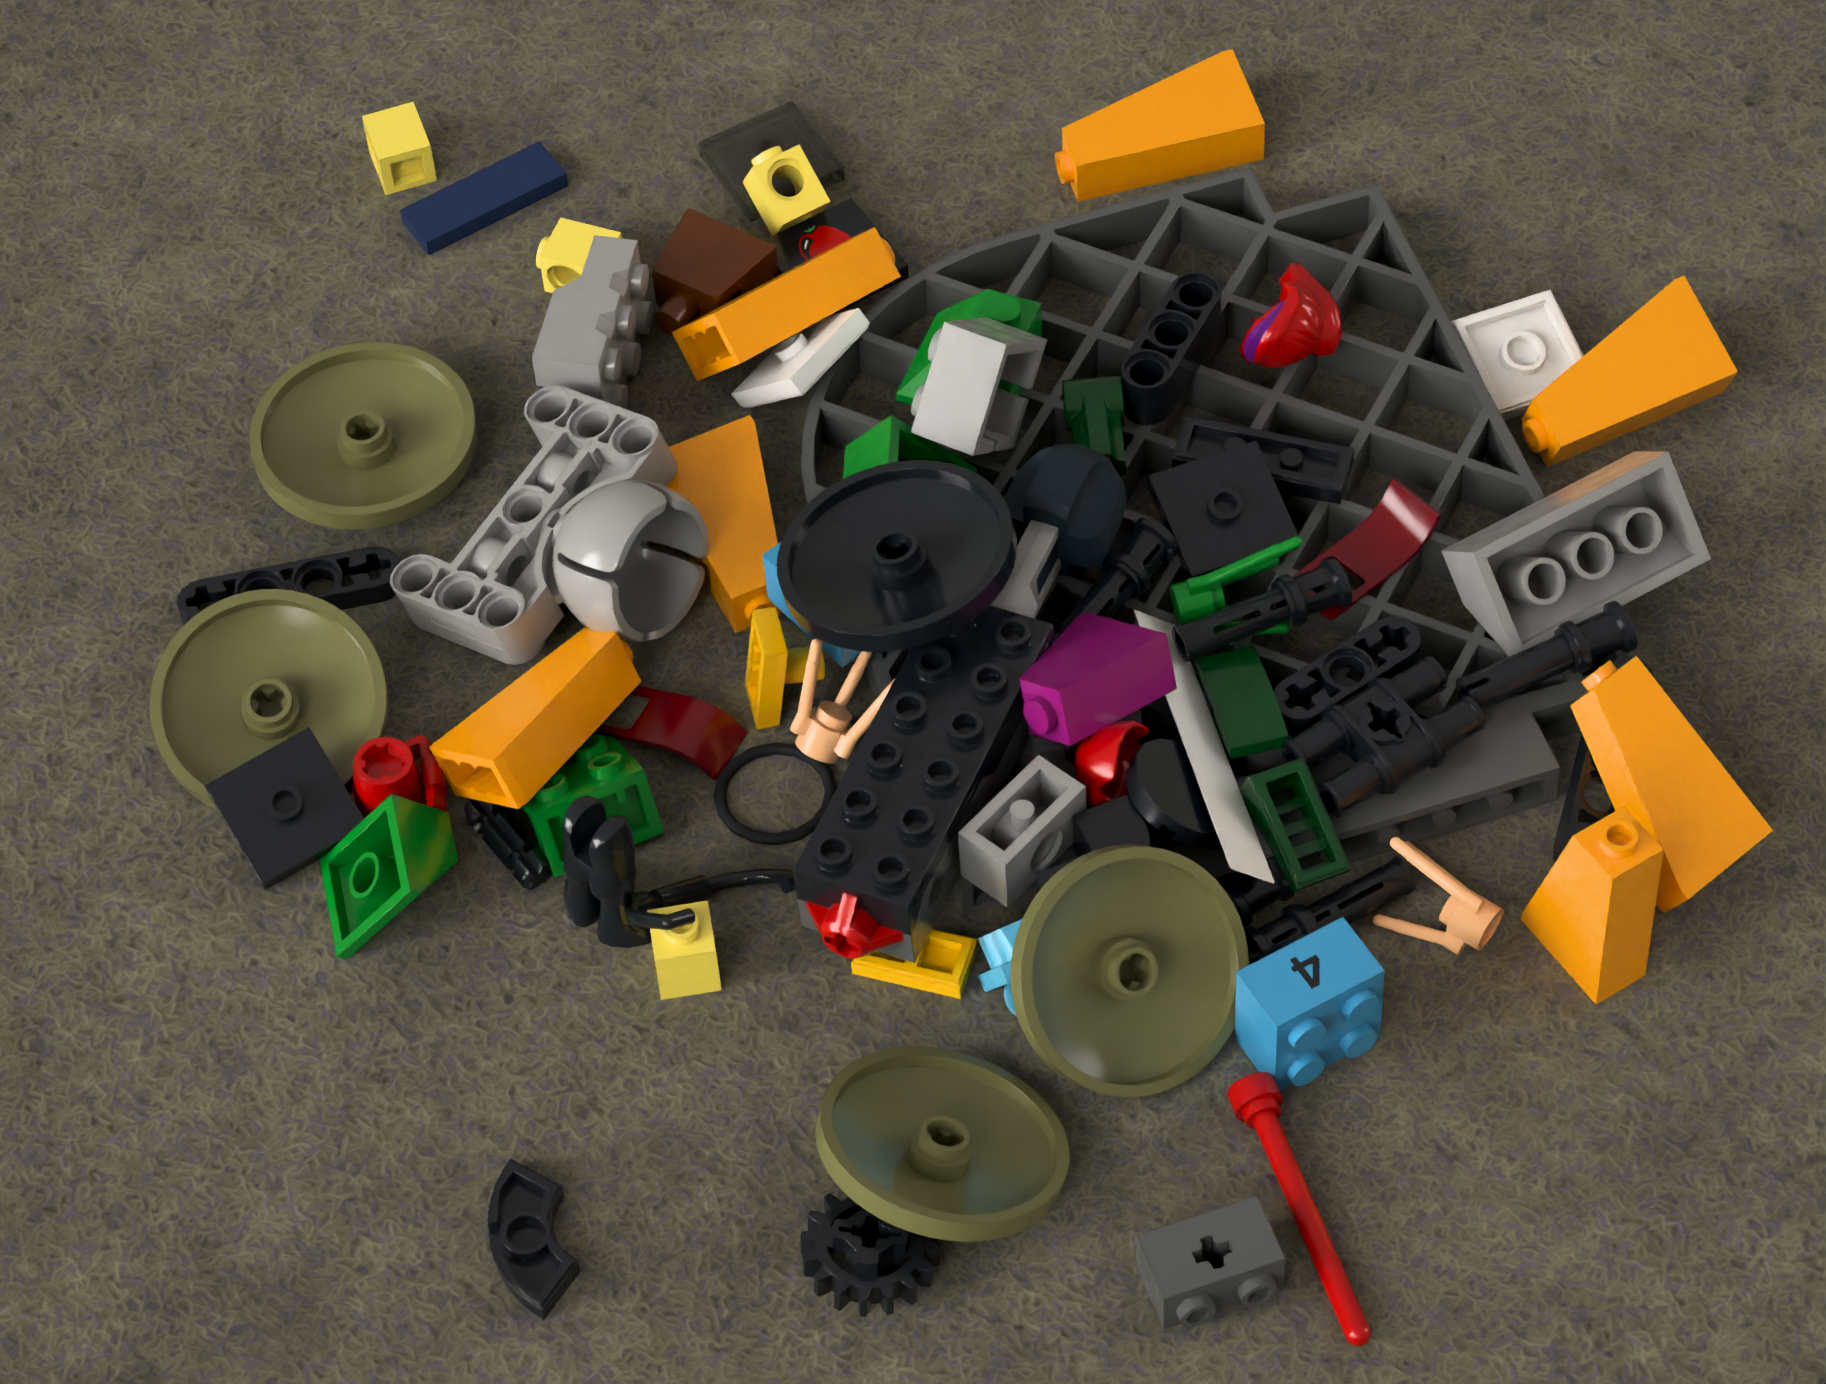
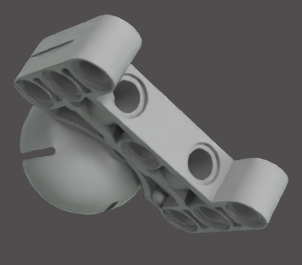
M552 385L536 391L529 397L524 407V415L542 448L452 563L430 555H412L402 560L394 568L390 577V584L394 593L413 623L420 629L503 663L517 665L526 663L541 652L545 640L564 616L560 605L563 602L580 623L592 631L617 632L620 640H625L627 643H637L663 637L674 629L690 610L703 584L705 572L702 565L669 552L650 548L647 542L650 541L673 547L701 559L706 558L709 553L708 530L702 515L686 497L666 487L673 480L677 472V462L654 420L569 388Z

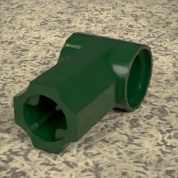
M1120 375L1062 380L1065 426L1067 432H1072V444H1083L1105 455L1110 459L1119 476L1126 475V458L1122 435L1124 405Z

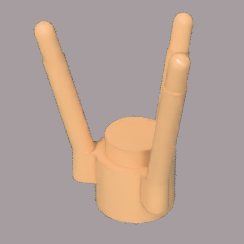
M815 638L810 644L798 712L792 722L790 731L798 735L795 740L796 746L805 755L823 763H835L839 757L844 759L850 757L856 742L870 727L893 681L889 683L852 726L850 724L852 715L846 707L873 653L860 651L835 702L821 701L818 707L812 708L823 646L822 641Z
M1399 837L1391 838L1390 846L1451 895L1439 916V921L1447 925L1446 932L1381 914L1373 917V924L1400 934L1442 945L1456 955L1462 952L1466 944L1477 951L1482 950L1496 932L1504 915V910L1468 889L1409 841L1404 842Z

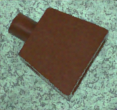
M688 208L653 267L652 277L656 304L660 307L654 315L655 323L664 333L674 337L672 332L779 276L776 246Z

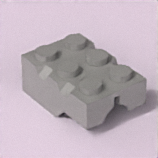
M594 235L582 275L553 291L532 355L536 386H563L627 409L628 387L624 384H626L628 375L636 376L641 360V345L638 342L641 334L648 335L650 333L654 317L653 302L646 301L645 297L648 287L649 269L647 264H641L638 240Z

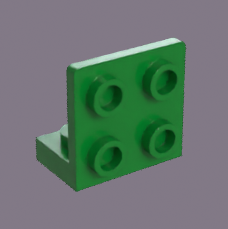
M591 735L531 800L522 807L531 819L542 854L549 862V870L554 878L565 873L563 869V823L566 811L573 801L587 795L597 798L605 808L607 820L616 815L625 817L631 828L635 844L665 833L645 770L612 735Z

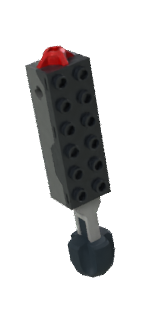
M1059 444L1045 448L1034 454L1017 472L1004 496L1017 537V556L1009 580L997 598L971 622L947 636L911 648L793 869L802 926L818 931L824 944L831 951L842 957L850 959L860 958L876 950L912 963L916 962L960 875L958 832L1004 789L1028 741V724L1023 713L1024 701L1019 678L1054 642L1053 624L1037 620L1035 617L1057 574L1071 576L1075 575L1079 567L1089 569L1102 564L1120 529L1127 502L1123 481L1110 459L1083 444Z

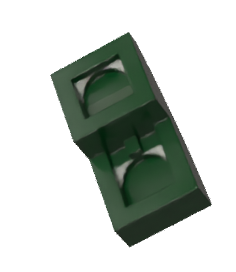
M1254 646L1196 658L1198 680L1213 707L1215 727L1230 758L1233 759L1283 748L1281 745L1289 739V735L1273 688Z

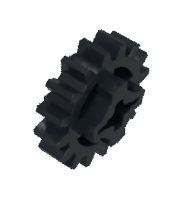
M830 1193L824 1196V1213L810 1210L808 1213V1231L801 1232L804 1277H814V1293L819 1297L833 1291L834 1308L839 1311L847 1306L849 1301L857 1302L859 1314L863 1317H867L871 1304L880 1303L884 1312L890 1315L894 1313V1299L901 1297L911 1305L916 1303L917 1285L930 1288L933 1284L934 1267L940 1265V1243H938V1239L918 1235L895 1227L867 1212L848 1196L843 1201H840Z

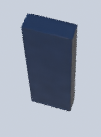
M539 141L401 209L402 223L426 253L431 255L568 187L567 173Z

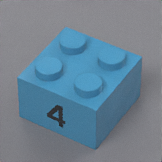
M1341 917L1236 972L1235 1040L1259 1072H1267L1273 1075L1279 1091L1292 1084L1295 1086L1306 1085L1316 1079L1324 1067L1345 1056L1357 1058L1365 1054L1374 1046L1377 1039L1380 1038L1385 970L1344 917Z

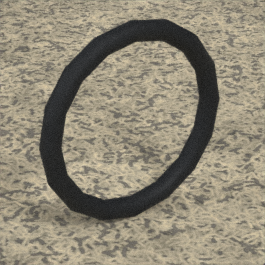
M775 742L751 747L732 758L719 774L713 796L719 818L732 833L752 843L780 845L799 841L813 833L837 788L833 772L826 763L808 757L796 745ZM771 755L792 756L810 764L821 776L825 790L822 806L811 820L796 829L778 833L755 831L741 824L729 811L726 799L729 781L742 766L756 758Z

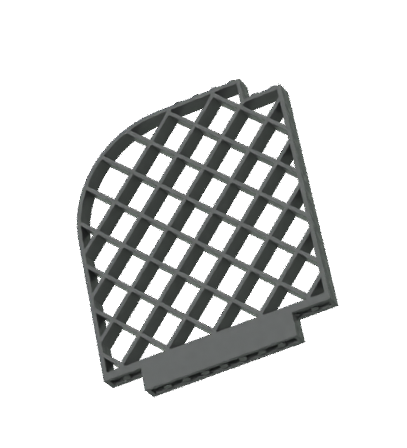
M1249 167L1180 187L1169 188L1129 201L1118 202L1111 206L1078 215L1067 216L1056 221L1005 234L969 246L936 261L909 277L875 303L864 314L870 322L869 328L817 381L808 405L802 434L801 469L805 506L827 489L818 485V468L823 443L845 451L846 445L882 422L881 420L839 406L848 388L860 373L900 386L918 349L893 341L892 339L915 321L927 314L936 316L938 312L984 291L980 289L981 287L1015 276L1017 277L1006 294L1036 302L1052 277L1110 296L1111 298L1092 327L1041 310L1042 338L1047 339L1043 354L1069 363L1050 395L1023 387L1019 396L1027 398L1029 401L1020 429L1027 432L1006 465L978 455L971 456L939 444L976 467L977 474L988 480L1004 498L1017 472L1034 454L1053 446L1055 442L1072 444V432H1067L1065 426L1062 380L1095 378L1097 374L1106 377L1120 375L1121 378L1123 360L1135 343L1121 338L1138 308L1142 307L1154 312L1172 282L1178 277V275L1163 271V268L1179 242L1239 261L1240 263L1223 291L1221 290V330L1219 336L1171 414L1164 421L1155 425H1140V427L1124 422L1122 435L1126 458V475L1120 476L1123 481L1127 502L1144 474L1151 475L1172 468V456L1177 440L1167 436L1186 405L1250 426L1253 429L1355 448L1354 463L1341 505L1280 493L1294 527L1302 529L1298 535L1303 540L1302 546L1297 550L1289 552L1282 564L1278 563L1274 567L1222 588L1247 597H1253L1268 591L1277 577L1284 574L1292 577L1316 559L1327 539L1338 542L1356 529L1373 512V509L1350 502L1349 500L1366 470L1370 468L1436 491L1429 505L1441 513L1442 516L1432 536L1419 553L1386 580L1377 598L1366 595L1334 620L1326 619L1319 612L1307 616V618L1352 635L1357 634L1372 623L1385 617H1401L1411 621L1418 628L1421 635L1419 659L1422 660L1429 655L1435 658L1442 667L1452 670L1447 679L1446 689L1439 693L1432 708L1421 704L1412 708L1420 718L1422 717L1426 720L1459 701L1460 696L1456 687L1457 678L1468 676L1508 658L1507 654L1479 622L1473 632H1469L1401 607L1420 572L1454 583L1441 550L1461 540L1444 535L1442 532L1460 500L1508 517L1545 498L1377 184L1357 190L1345 191L1339 195L1273 212L1254 173ZM1242 213H1243L1246 219L1241 218V217H1238V216H1235V215H1239V214H1242ZM1366 231L1353 254L1321 244ZM1147 240L1135 260L1107 252ZM1381 258L1384 260L1386 266L1379 264ZM1292 262L1300 263L1331 293L1340 309L1341 326L1356 301L1414 320L1418 324V328L1404 352L1342 332L1338 349L1334 354L1323 357L1310 354L1305 359L1286 366L1273 389L1209 368L1227 337L1242 342L1247 331L1252 326L1253 318L1262 317L1271 308L1250 300L1267 271L1282 276ZM1433 354L1438 364L1429 361ZM1316 368L1382 390L1364 421L1299 399ZM1407 399L1469 420L1472 427L1457 454L1390 431ZM1485 454H1487L1493 466L1482 463ZM1125 508L1120 529L1111 547L1120 550L1131 537L1130 530L1132 525L1140 518H1150L1163 526L1164 524L1160 520ZM1176 555L1173 560L1161 564L1167 568L1145 604L1129 598L1112 619L1139 626L1134 610L1177 626L1176 616L1172 614L1174 609L1169 585L1187 580L1178 556ZM1079 567L1075 575L1071 576L1057 574L1035 619L1054 625L1058 616L1066 618L1074 606L1093 586L1081 581L1087 568ZM1320 587L1311 589L1315 593L1321 592ZM1275 605L1269 606V609L1271 611L1276 610ZM1254 634L1241 641L1194 657L1191 660V664L1196 667V658L1254 646L1273 691L1282 680L1308 665L1306 662L1265 648L1273 634ZM1388 643L1383 644V646L1392 647ZM1401 644L1395 648L1402 651L1404 650V645ZM911 648L888 651L884 659L881 652L872 653L864 674L875 700L889 683L896 678ZM1621 650L1594 661L1591 670L1587 672L1574 673L1569 669L1516 693L1519 696L1498 701L1482 708L1481 710L1485 717L1484 729L1447 750L1442 764L1438 767H1427L1399 784L1400 787L1397 792L1390 795L1376 793L1339 817L1333 816L1327 810L1349 863L1393 851L1394 849L1390 846V840L1393 837H1399L1404 842L1409 841L1412 844H1416L1556 802L1560 766L1547 741L1581 731L1570 707L1571 704L1588 692L1581 682L1595 671L1597 665L1601 667L1609 660L1613 662L1617 658L1630 656V654L1624 653ZM1348 667L1339 668L1330 675L1335 682L1341 685H1354L1360 682L1363 677L1359 671ZM1316 686L1317 693L1320 691L1319 686ZM1206 695L1205 701L1215 724L1213 707ZM1155 700L1141 708L1142 724L1146 725L1149 729L1148 734L1142 737L1143 739L1151 741L1162 738L1182 742L1168 703ZM1311 702L1304 705V707L1311 709ZM1221 740L1232 772L1245 776L1236 779L1239 790L1248 777L1286 763L1281 753L1282 748L1231 759ZM1025 745L1008 781L1011 782L1032 761L1029 745ZM1073 749V758L1071 762L1073 766L1075 760V752L1077 749ZM1339 752L1309 771L1319 790L1318 786L1321 782L1328 780L1355 762L1347 754ZM1289 789L1270 795L1274 805L1294 798ZM1242 795L1265 858L1274 856ZM1086 802V809H1090L1091 807ZM1300 809L1279 816L1283 826L1305 818ZM1143 818L1149 832L1150 847L1172 851L1194 861L1209 872L1217 881L1221 878L1229 881L1241 873L1229 867L1220 842L1205 848L1183 845L1172 839L1176 832L1171 831L1165 825L1158 830ZM1312 829L1289 837L1292 847L1317 839ZM1073 844L1047 869L1076 859L1077 856L1073 850ZM1323 850L1302 857L1298 861L1302 870L1328 861ZM960 873L952 890L963 915L1001 904L962 877ZM1036 880L1017 899L1036 894Z

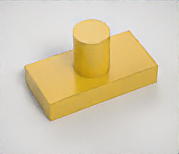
M776 607L752 610L745 688L756 730L780 725L784 685L803 682L810 646L786 647ZM822 651L817 681L824 680L825 663Z

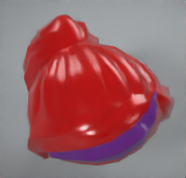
M1292 262L1279 279L1282 288L1278 303L1271 307L1262 317L1253 318L1252 326L1247 331L1239 347L1241 357L1246 362L1255 363L1263 367L1282 368L1303 360L1310 354L1322 357L1331 356L1338 349L1342 337L1338 305L1331 293L1300 263Z

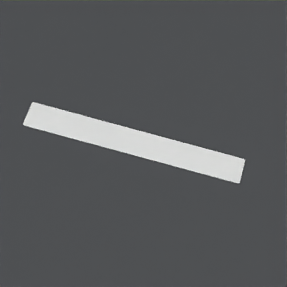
M1134 610L1140 627L1167 634L1177 689L1165 696L1229 867L1232 870L1274 883L1191 661L1185 662L1176 649L1172 636V628L1176 625Z

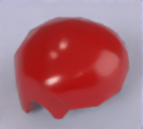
M1135 720L1116 721L1100 728L1096 733L1081 741L1075 752V777L1077 781L1086 786V802L1091 808L1129 794L1125 785V772L1130 767L1129 761L1140 749L1137 740L1140 737H1145L1149 732L1146 725Z

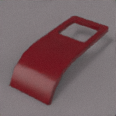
M1392 479L1382 500L1356 529L1298 571L1292 578L1320 567L1321 560L1331 556L1364 584L1352 592V604L1343 609L1332 606L1319 612L1326 619L1334 620L1416 556L1432 536L1442 514L1397 479ZM1313 590L1306 592L1307 596L1316 594Z
M637 686L630 693V695L650 699L632 728L627 730L601 724L593 732L604 736L612 735L614 738L674 752L700 767L711 779L716 781L748 733L731 715L708 702L690 696L643 686Z

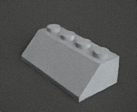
M1634 451L1441 550L1463 605L1508 657L1554 637V631L1558 629L1561 623L1568 620L1574 624L1603 612V606L1613 600L1623 606L1711 559L1669 452Z

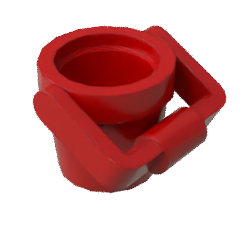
M418 735L405 742L393 737H378L367 741L358 749L354 755L351 798L363 818L367 817L390 794L445 812L447 811L445 792L447 791L446 777L429 748L433 744L423 735ZM420 757L421 773L418 771L417 765L415 763V760Z

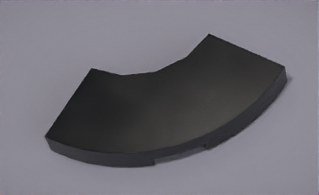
M510 1158L495 1184L488 1210L490 1247L496 1268L509 1291L530 1312L545 1320L580 1273L579 1262L561 1248L554 1233L555 1214L564 1198L563 1187Z

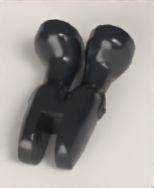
M587 795L582 796L570 804L563 823V869L567 876L563 897L569 918L576 926L587 927L599 920L596 931L597 937L601 943L608 946L631 948L646 945L652 941L650 928L631 924L626 915V910L630 905L649 895V892L645 890L634 892L637 870L634 837L629 823L625 817L617 815L607 820L605 808L597 798Z

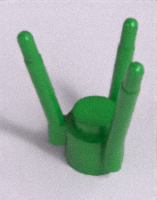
M1294 536L1208 574L1169 585L1171 601L1178 625L1186 624L1224 608L1226 603L1222 587L1278 565L1280 556L1302 546V538ZM1231 621L1213 628V632L1218 633L1246 621ZM1284 622L1256 634H1286L1289 632L1290 626H1287Z

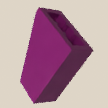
M1087 612L1078 616L1019 678L1024 701L1023 713L1029 726L1030 734L1068 746L1074 745L1096 733L1100 728L1124 718L1177 689L1166 633Z

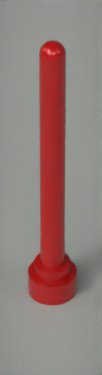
M1258 1072L1247 1075L1237 1080L1228 1089L1227 1098L1239 1121L1245 1122L1247 1127L1256 1130L1347 1341L1354 1346L1365 1345L1371 1337L1370 1327L1278 1120L1282 1113L1280 1106L1283 1102V1097L1272 1074Z

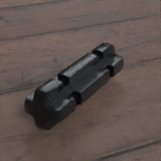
M473 799L468 800L464 806L466 820L477 833L484 834L482 839L509 870L514 869L513 876L522 887L533 890L540 883H545L551 875L549 862L539 850L531 849L533 843L507 813L499 811L501 806Z

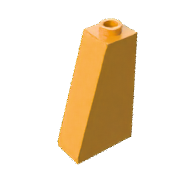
M1233 49L1209 57L1063 127L1062 151L1055 152L1056 169L1061 183L1071 184L1077 202L1264 160L1265 122Z
M873 227L678 328L672 334L696 380H703L745 362L901 277L895 266L894 252L889 243L880 237L876 228Z
M1681 276L1674 279L1534 397L1521 418L1522 433L1530 450L1534 453H1539L1547 467L1717 396L1726 390L1738 371L1686 277Z
M751 415L669 446L677 462V472L673 480L666 485V487L686 497L704 519L709 539L708 556L698 559L691 554L689 555L694 562L702 565L704 568V581L735 633L751 627L752 610L776 607L767 596L762 555L776 546L778 541L756 425ZM776 607L778 616L784 614L778 607Z
M584 627L429 746L455 796L520 809L528 803L641 683V679L632 663L634 656L628 643L625 640H620L617 632H595Z
M1636 655L1618 669L1609 660L1581 682L1588 692L1571 704L1570 707L1615 811L1625 806L1664 849L1656 905L1663 913H1666L1690 899L1773 830Z
M1625 806L1572 836L1521 914L1522 922L1595 1004L1600 1003L1646 975L1664 849Z

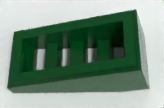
M1304 757L1252 775L1240 786L1249 811L1293 892L1342 875L1352 869ZM1289 789L1294 798L1274 805L1270 795ZM1301 810L1305 817L1304 819L1283 826L1279 816ZM1311 829L1313 830L1317 839L1292 847L1289 837ZM1323 850L1328 861L1302 870L1298 859Z

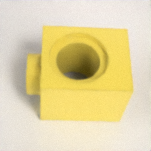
M414 102L362 116L368 150L385 195L437 181L431 145Z
M800 144L784 152L778 145L760 153L751 160L753 167L743 180V184L771 236L823 212L831 202ZM782 177L789 180L795 188L796 195L792 197L780 195L774 189L772 179Z
M560 217L550 237H544L537 250L536 266L541 269L544 290L553 293L555 289L582 275L594 235L622 238L621 232Z
M708 900L647 910L649 913L668 915L690 908L695 913L694 923L672 930L650 928L661 1000L722 990Z

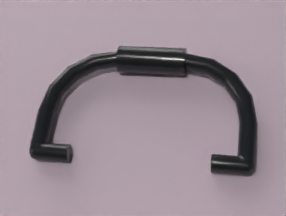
M744 870L709 878L698 875L651 890L647 897L637 900L627 908V919L631 924L644 928L672 930L694 923L695 913L693 910L687 908L668 915L649 913L647 910L696 902L708 898L711 892L744 885L780 884L782 891L789 893L796 890L793 870Z

